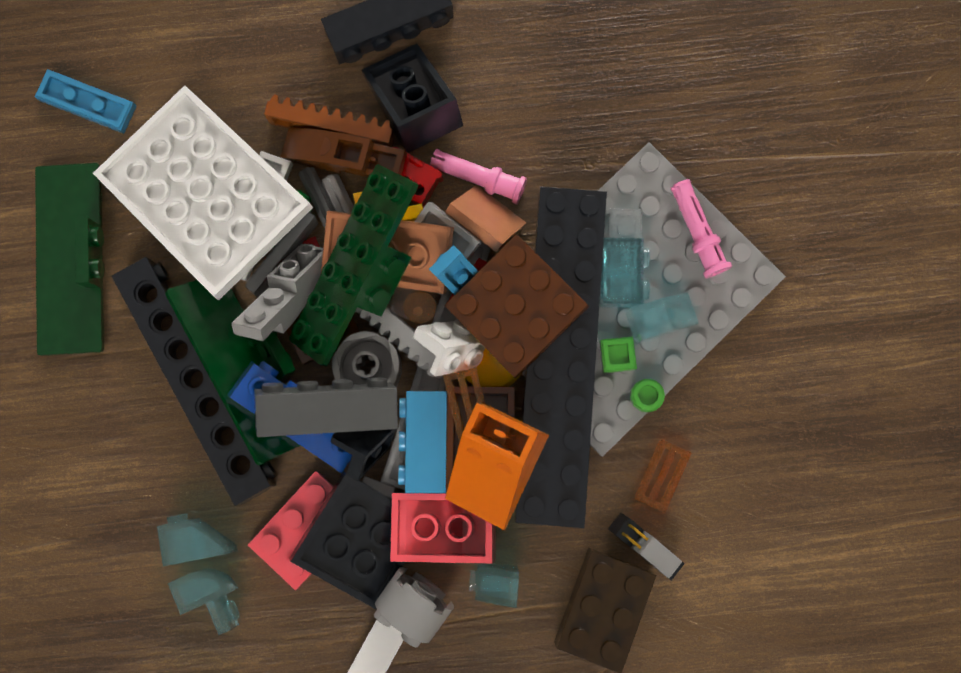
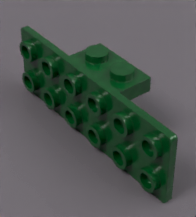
M98 163L37 166L35 168L37 354L41 356L100 353L104 351L103 277L105 269L102 260L104 234L102 230L101 181L93 174L100 167Z
M379 164L375 166L373 172L369 175L367 184L358 202L354 205L351 216L343 232L339 235L336 246L328 262L324 265L322 274L313 292L308 296L307 303L298 321L293 326L289 341L318 364L325 367L328 366L357 307L382 317L412 258L404 252L389 246V243L418 188V184Z
M198 280L169 288L165 295L255 463L262 465L301 446L287 436L257 437L255 414L228 396L229 391L251 361L258 366L262 361L279 372L276 379L282 383L296 371L291 356L284 350L277 337V332L272 331L264 341L235 335L231 323L243 312V309L232 289L220 300H217Z

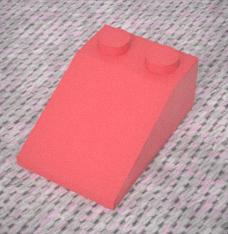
M392 493L390 562L492 564L496 561V526L446 500V493Z

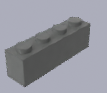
M387 378L367 379V384H353V380L339 379L333 380L332 385L318 386L317 381H301L297 383V387L283 388V383L262 384V389H254L257 437L398 429L397 388L391 382L387 383Z

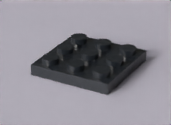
M344 471L289 559L295 565L377 609L375 601L396 571L403 567L405 563L390 562L392 499L360 480L357 482L346 475L347 472Z

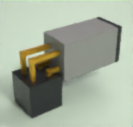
M620 513L608 528L609 531L671 581L685 564L657 539L645 532L623 513Z

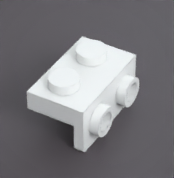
M458 319L442 323L435 322L433 324L417 326L413 338L436 355L430 369V373L435 377L475 369L483 359L485 347Z

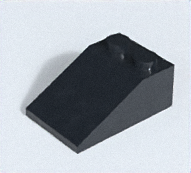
M417 43L361 70L386 119L390 121L394 134L407 153L463 126L457 99Z

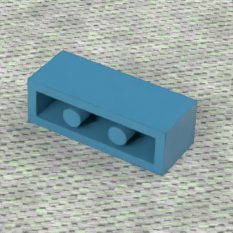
M406 391V398H399V418H406V431H399V451H405V465H399L398 485H405V493H446L447 391Z

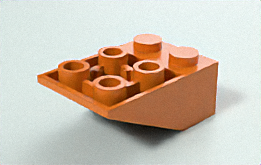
M476 403L460 439L445 499L505 530L549 435L489 405Z

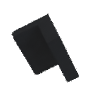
M396 429L334 433L331 443L352 454L346 475L358 482L390 449Z

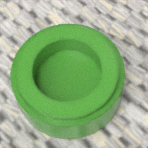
M653 379L638 381L630 391L632 405L641 412L655 411L664 402V389L660 383Z

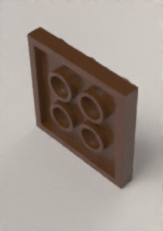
M517 234L444 305L514 378H517L589 308V305Z

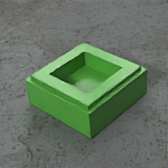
M633 336L599 341L603 373L637 369Z

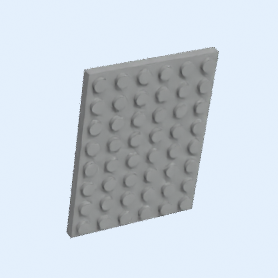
M650 142L598 190L607 191L590 446L601 457L648 413L637 410L631 403L630 391L634 384L643 379H653L660 383L666 395L786 277L692 185L713 234H717L721 239L719 245L726 261L732 264L731 269L705 279L703 275L705 269L699 255L692 250V244L694 243L692 235L670 189L674 184L687 179ZM633 336L637 369L603 373L599 341ZM526 370L521 374L524 378Z

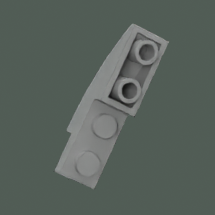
M301 244L267 275L269 288L231 323L233 333L264 341L272 331L284 333L305 307L308 296L313 292L321 276L323 248L316 247L313 244Z

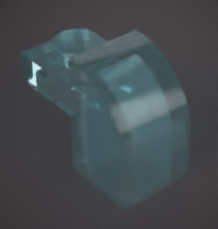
M202 569L168 583L180 615L206 604L218 635L230 631L239 625L237 621L239 618L238 608L235 602L227 597V594L238 589V586L226 573L217 569Z

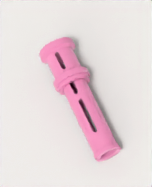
M439 149L434 151L433 155H435V158H431L430 166L441 172L482 186L487 194L493 195L496 193L512 199V203L518 205L526 186V177L517 178L503 173L502 168L493 167L491 170L442 152Z
M690 179L674 184L670 189L694 241L692 250L699 255L705 269L703 273L705 279L731 269L732 264L726 261L719 245L721 239L717 234H713Z

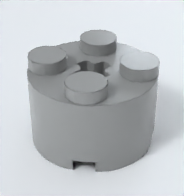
M363 331L348 336L338 347L332 360V370L335 380L350 379L353 380V384H367V379L387 378V383L391 382L397 387L402 374V362L398 351L385 337L374 332ZM366 359L376 364L375 367L371 368L370 374L360 370V367L365 365Z
M400 567L375 601L377 610L374 613V617L387 627L392 625L402 633L401 637L407 644L417 648L421 643H429L454 609L452 601H450L448 606L442 600L446 594L429 579L417 572L412 577L406 575L405 572L408 568Z

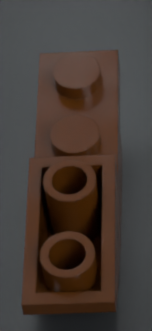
M289 128L280 158L340 174L343 171L369 177L377 164L401 175L407 153L402 149L373 143L371 139L317 129Z

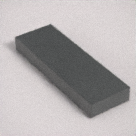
M308 212L276 244L246 282L245 287L255 296L259 297L269 287L267 275L300 246L316 228L318 222L313 214Z

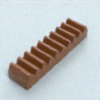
M276 94L273 95L270 101H267L264 112L270 125L283 128H307L368 138L373 143L393 147L395 140L389 120H386L380 127L376 117H373L371 122L367 124L363 114L355 121L353 113L350 111L343 118L340 109L336 108L331 115L328 107L323 106L320 112H318L315 103H311L306 109L302 100H299L294 106L289 97H286L282 103Z

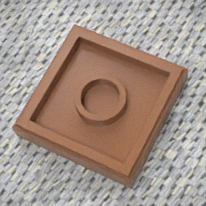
M475 185L451 202L445 211L448 216L495 252L504 247L526 225L524 220L493 196L487 194L478 185Z

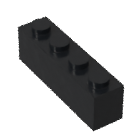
M366 0L324 17L321 21L340 65L345 62L354 63L360 60L364 54L374 50L376 52L386 50L392 43L403 38L405 40L413 39L421 31L430 27L439 28L446 25L453 18V5L451 0Z

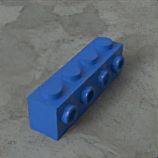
M251 361L229 391L228 396L255 414L254 389H262V384L282 383L276 379L279 372L264 361L259 366ZM290 380L287 385L283 384V388L297 387V384ZM334 433L287 435V437L340 473L343 472L352 458V454L331 443Z

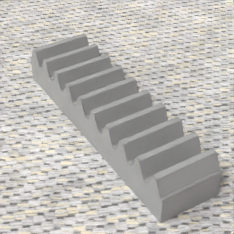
M357 307L355 312L359 313L362 319L370 322L369 325L378 329L381 335L389 338L388 341L397 345L400 351L408 354L407 357L418 362L417 366L427 370L429 376L439 380L449 375L435 377L430 373L436 355L413 338L416 330L389 307H386L382 317Z

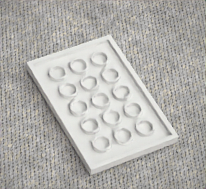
M186 86L181 88L93 172L116 198L217 300H220L313 208L298 191Z

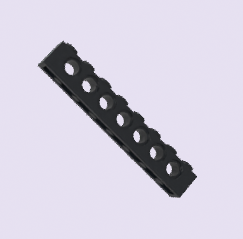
M144 257L112 275L111 277L234 506L243 505L275 487L276 483L273 478L277 475L269 461L262 465L255 463L165 295V292L169 289L166 280L170 278L164 266L160 262L155 263L151 259ZM156 288V299L147 303L146 295L148 291ZM171 315L173 319L172 326L168 330L163 331L161 322L166 316ZM186 343L188 346L187 355L182 359H178L176 349L180 344ZM201 371L203 382L199 387L194 388L191 384V377L195 372ZM216 399L219 404V410L214 416L210 417L206 412V405L210 400ZM230 427L233 429L235 437L231 444L225 445L222 442L221 434L224 429ZM241 456H246L250 461V469L245 474H241L237 470V461Z

